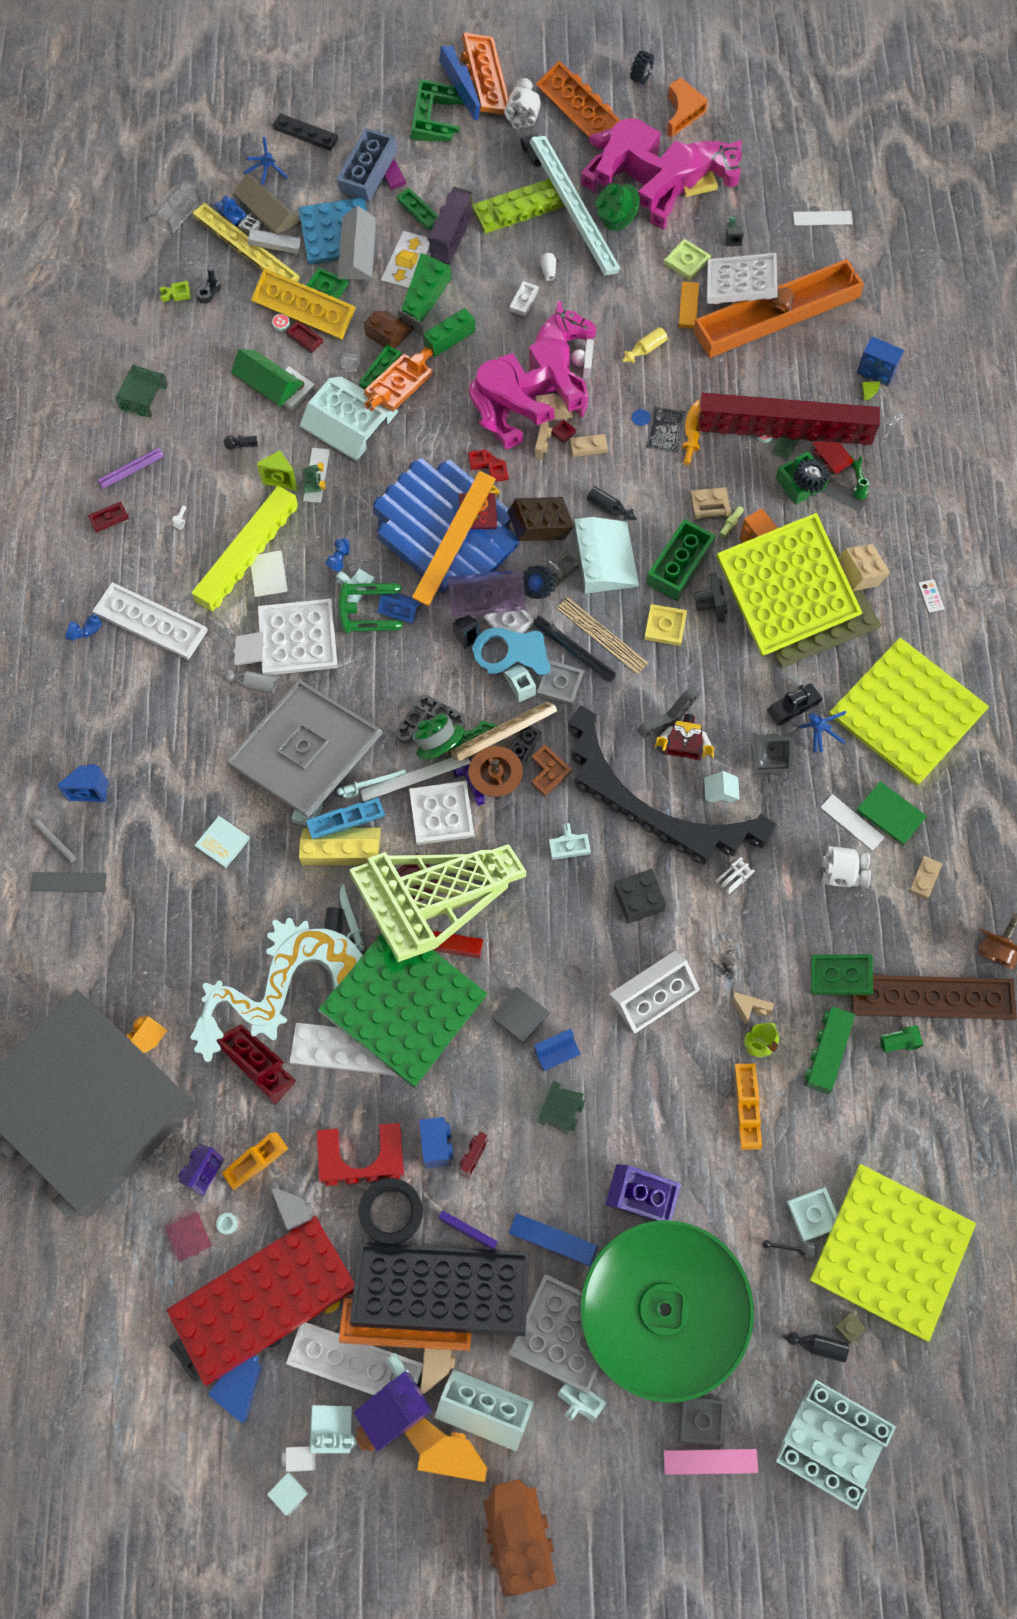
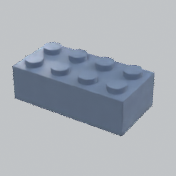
M368 128L364 129L336 179L340 193L355 198H362L370 202L398 151L394 136Z

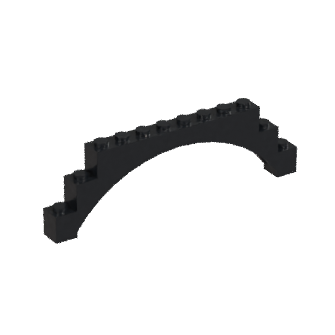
M582 705L579 706L568 722L570 734L577 738L580 737L571 750L572 759L579 765L583 764V767L575 777L574 784L578 790L588 792L596 801L604 802L612 811L625 815L628 821L638 823L644 831L654 833L662 842L672 844L678 852L688 854L696 863L705 865L716 847L723 854L734 857L745 839L752 846L763 849L777 824L761 814L756 819L733 824L710 825L693 823L666 815L633 795L616 777L604 758L595 731L596 714Z

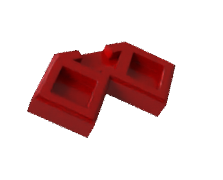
M485 449L468 452L471 470L488 468L490 476L496 478L495 482L509 480L504 460L496 458Z

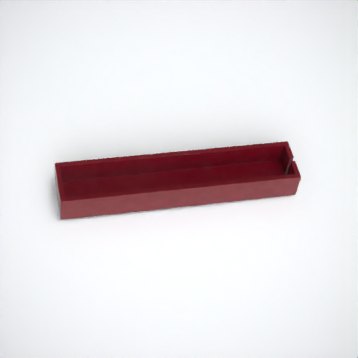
M701 392L697 410L696 431L753 435L756 437L769 435L773 438L839 442L844 444L852 443L865 446L872 445L875 434H877L879 429L880 407Z

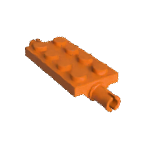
M424 347L422 351L411 357L403 354L364 390V396L369 398L364 403L365 408L373 411L380 404L392 412L397 409L432 376L433 370L425 364V361L433 355L432 350Z

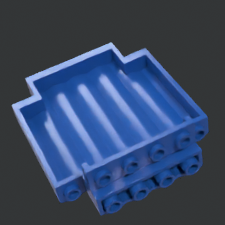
M422 458L418 461L414 460L410 464L409 470L406 473L402 472L398 476V482L394 485L390 484L385 490L386 494L382 497H377L373 502V513L378 517L379 526L377 539L422 577L459 510V493H468L474 482L472 477L450 459L446 462L443 461L437 470ZM497 498V529L469 530L438 589L441 593L444 594L456 582L473 595L519 546L520 541L507 529L511 523L507 512L509 508Z

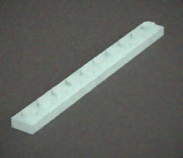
M546 136L532 137L530 140L532 148L604 275L618 273L620 270L619 265Z

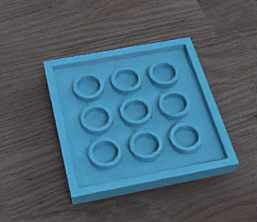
M355 198L298 207L308 265L339 260L342 217L356 206L367 211L365 199Z

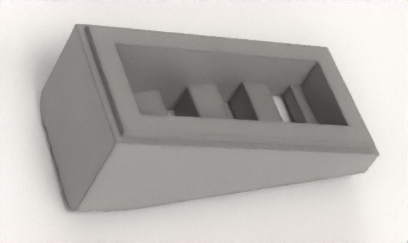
M251 212L238 225V229L248 237L250 229L260 231L264 225L260 220L254 219L257 217Z

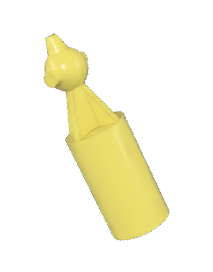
M658 327L636 343L632 352H624L625 356L622 362L634 363L635 356L647 355L668 340L666 332L661 327Z

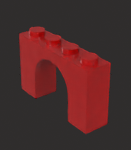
M401 1124L379 1125V1156L373 1164L361 1169L352 1168L343 1162L340 1149V1132L338 1129L317 1130L320 1183L325 1184V1187L337 1186L338 1182L354 1185L358 1184L359 1180L375 1183L380 1178L400 1179V1177L405 1176Z

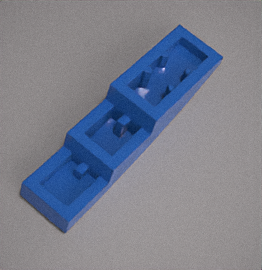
M517 1213L508 1233L511 1236L528 1241L533 1245L587 1266H591L598 1246Z

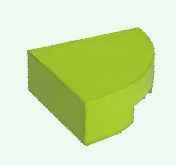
M880 381L862 382L863 400L871 399L878 392Z

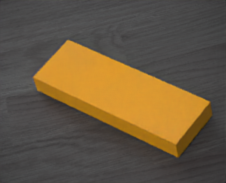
M682 282L678 328L694 329L695 319H697L699 283Z

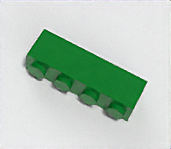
M833 1006L828 1012H824L821 1021L824 1023L823 1030L819 1029L816 1041L819 1043L817 1049L813 1048L810 1060L813 1061L812 1066L807 1068L804 1079L807 1080L806 1087L826 1094L832 1092L855 1014Z

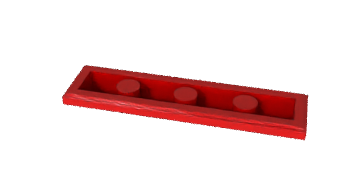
M432 931L435 938L438 937L441 933H443L438 931ZM452 934L433 950L480 959L484 939Z

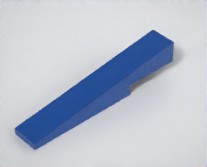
M441 46L439 62L472 118L478 120L480 103L467 66H460L453 46Z

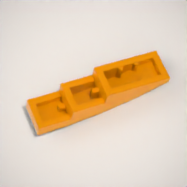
M735 1064L741 1150H762L760 1098L756 1064Z

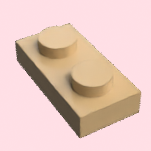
M549 421L542 423L540 426L535 448V459L542 460L543 453H547L548 442L546 441L547 438L551 437L552 428L549 427Z
M605 434L570 438L572 457L608 452Z
M924 856L909 892L927 900L942 863Z

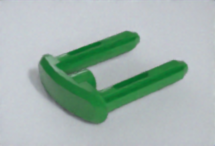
M345 581L341 586L338 602L339 618L343 631L348 635L350 632L397 631L401 629L403 624L398 620L350 621L348 619V613H357V602H348L349 595L397 594L402 590L401 585L396 583L349 584ZM358 588H376V590H357V589H358ZM358 625H378L377 627H358Z

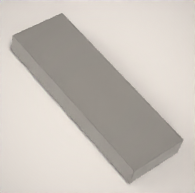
M250 229L248 245L298 254L300 238Z

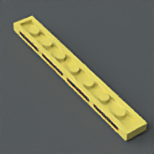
M203 203L193 212L195 219L262 271L266 268L296 282L300 281L299 275L263 247L248 245L249 237L206 203Z

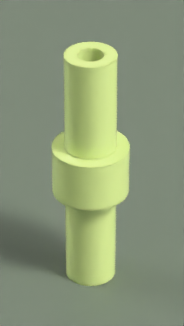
M738 506L732 516L727 518L725 526L719 533L721 537L725 538L731 528L736 526L738 518L744 511L742 507Z

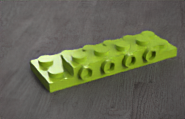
M550 178L472 204V210L484 234L565 207Z

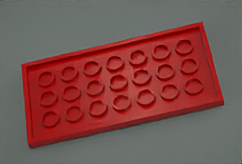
M315 1216L311 1221L300 1225L169 1307L166 1311L203 1384L207 1386L354 1292L355 1283Z

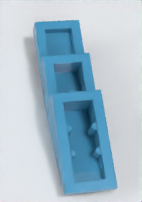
M375 798L306 820V824L313 840L385 817V813L379 798Z

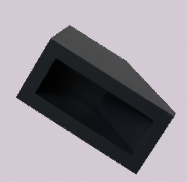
M469 615L460 617L452 623L453 633L464 649L474 644L477 636L480 635L479 622Z

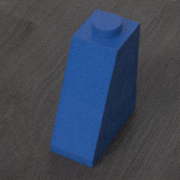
M257 1355L224 1374L208 1393L214 1401L240 1423H245L248 1419L262 1365L257 1362L260 1359Z

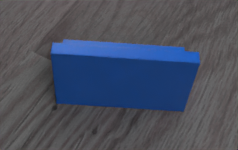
M400 593L382 594L377 613L413 623L416 609L421 603L412 599V597Z
M568 1029L534 1045V1051L543 1071L581 1055L575 1043L572 1029Z

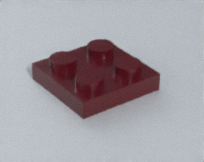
M481 1131L478 1136L474 1135L469 1143L470 1151L468 1155H463L459 1163L461 1175L467 1179H470L488 1143V1136Z

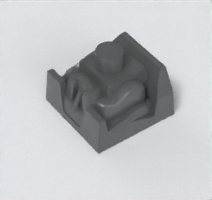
M791 732L782 733V736L778 734L758 735L753 733L754 773L792 772L793 735Z

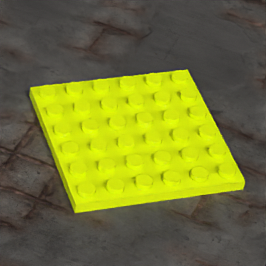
M817 513L716 554L761 657L863 614Z
M899 638L837 703L828 715L832 716L846 711L845 715L834 720L918 786L987 711L989 706L906 641Z
M859 1164L809 1281L925 1342H929L976 1223Z

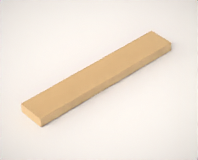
M544 702L452 749L450 753L453 758L461 761L557 712L556 706L549 702Z

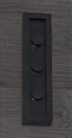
M281 113L272 124L273 129L329 151L332 150L338 141V135Z

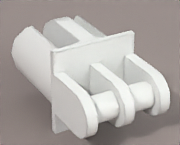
M742 857L731 864L730 868L715 880L719 884L729 876L721 885L723 890L731 885L726 891L728 895L741 883L744 884L755 872L748 867V863L745 864L742 861Z

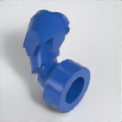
M346 538L337 539L334 542L336 552L328 556L325 561L329 568L338 572L344 566L343 557L345 555L349 556L350 543Z
M91 615L86 619L85 625L81 629L78 623L71 621L67 628L65 639L74 641L84 636L86 639L101 628L102 622L98 616Z

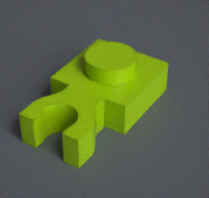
M188 281L172 283L170 288L159 287L160 293L165 294L161 295L162 302L169 301L174 298V302L191 299Z

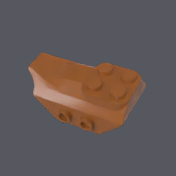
M520 1479L493 1485L488 1499L483 1500L488 1523L485 1535L487 1544L492 1543L493 1553H490L492 1568L497 1567L503 1597L520 1595L556 1584L550 1553L554 1552L551 1538H546L545 1529H548L549 1526L546 1514L541 1515L536 1488L527 1487Z

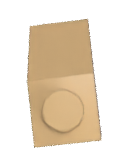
M554 393L536 396L537 402L546 403L554 408L555 418L551 420L573 417V412H568L562 397Z
M425 1348L421 1382L422 1394H427L450 1373V1368L454 1369L455 1355H452V1350Z

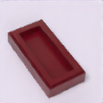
M298 320L286 331L287 336L310 353H313L323 343L321 337Z

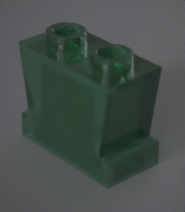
M553 1081L537 1123L545 1126L547 1122L568 1135L570 1130L574 1132L578 1122L575 1116L577 1111L582 1112L586 1101L582 1100L583 1093L560 1088L561 1084Z

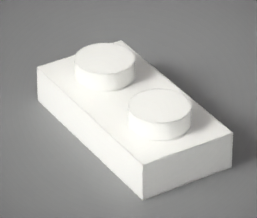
M523 281L510 305V312L525 317L539 291V286Z

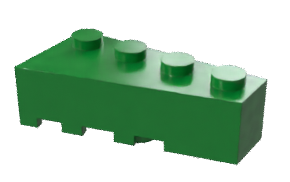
M421 253L402 306V311L422 323L451 281V266Z

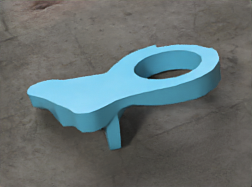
M490 628L477 636L473 644L472 651L474 652L475 660L482 668L488 670L487 673L496 674L503 672L515 662L534 669L540 676L548 674L551 670L547 659L544 637L539 631L518 633L503 628ZM493 638H501L508 644L506 657L498 663H488L482 657L484 644Z

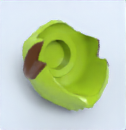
M756 1024L751 1027L749 1032H746L743 1042L748 1054L756 1057H765L776 1051L780 1039L776 1030V1024Z

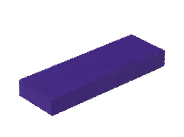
M442 1210L438 1216L441 1222L487 1248L495 1250L498 1241Z

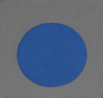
M638 409L633 412L631 418L636 425L643 426L650 422L651 416L648 411Z

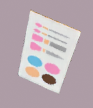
M935 580L918 582L929 613L945 610Z

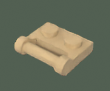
M726 487L692 490L690 492L694 520H701V518L731 516V507ZM723 507V509H713V510H702V511H700V509Z

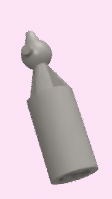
M230 670L220 673V676L226 681L232 682L235 680L243 685L244 688L274 693L276 690V676L250 671L236 675Z

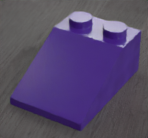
M200 1144L198 1148L195 1147L189 1157L191 1160L187 1167L184 1166L180 1171L178 1182L204 1196L225 1158L212 1147Z
M616 1164L605 1205L654 1221H672L681 1184L629 1165Z
M404 1371L359 1407L354 1414L378 1452L432 1413L433 1410L410 1373Z

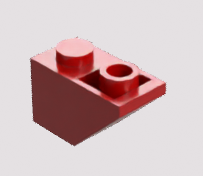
M819 441L813 443L816 448L814 450L815 454L819 459L824 458L826 461L824 463L825 467L828 468L829 472L833 470L837 475L854 462L841 443Z

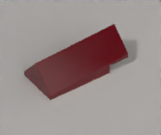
M242 1024L223 1033V1038L217 1039L221 1050L274 1105L295 1084L296 1080L282 1068L284 1061L257 1037L252 1036L251 1032Z

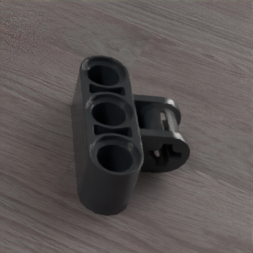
M812 683L805 686L800 685L797 690L792 693H786L784 698L769 706L767 712L776 725L780 726L818 705L823 698Z

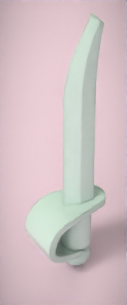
M402 770L360 783L355 781L353 784L338 788L336 793L343 795L344 798L351 799L358 794V788L396 778L405 774L406 771Z
M342 884L340 902L351 931L347 938L353 937L356 947L360 952H363L365 947L360 935L363 933V930L358 929L347 898L345 885Z

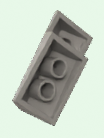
M356 206L342 217L338 279L372 280L376 217L359 206Z

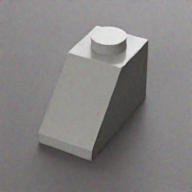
M277 1188L272 1189L287 1230L292 1231L312 1220L311 1215L314 1214L310 1202L306 1204L305 1200Z

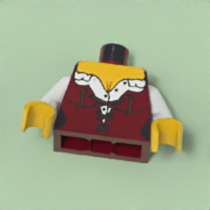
M685 714L683 721H675L674 726H669L660 737H657L654 746L655 748L657 746L663 747L665 755L700 761L701 756L702 758H705V755H710L711 758L714 757V747L711 746L706 732L702 731V726L694 724L695 716L692 714Z

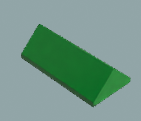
M238 349L231 374L279 407L304 385L301 380L256 350Z

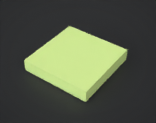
M683 239L665 258L664 265L691 281L708 263L711 255Z

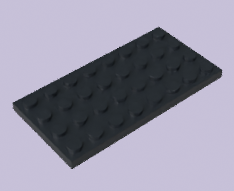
M360 1242L350 1326L525 1336L529 1252Z

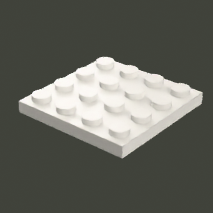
M777 253L708 259V304L778 298Z
M332 599L258 606L260 632H266L265 645L267 647L265 648L264 661H262L263 674L276 675L338 668Z

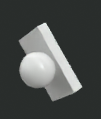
M587 339L586 352L579 349L574 351L571 357L572 363L575 366H584L583 378L589 379L591 376L593 339Z

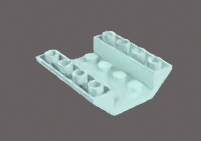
M344 377L329 378L308 402L300 428L357 462L367 450L366 440L382 421L388 424L398 413V410L395 409L392 412L380 404L373 411L367 410L364 403L369 398L364 396V389Z
M815 1380L802 1399L782 1440L776 1462L858 1510L867 1491L865 1488L867 1480L882 1448L887 1447L896 1426Z

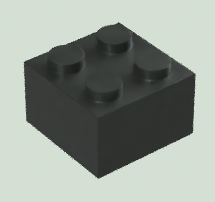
M652 869L615 881L614 891L627 924L665 911L666 902Z

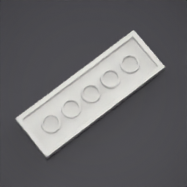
M113 582L93 610L94 615L187 660L190 659L208 631L207 627Z
M296 1023L290 1064L398 1076L340 1028Z
M307 1322L299 1326L286 1362L290 1366L375 1395L395 1378L386 1362V1358L393 1354L392 1352L372 1345L339 1343L340 1334ZM398 1355L406 1371L409 1370L415 1383L418 1384L423 1363Z

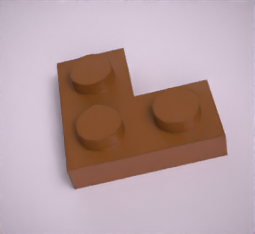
M545 744L531 756V759L543 770L531 781V785L544 797L572 772V769Z

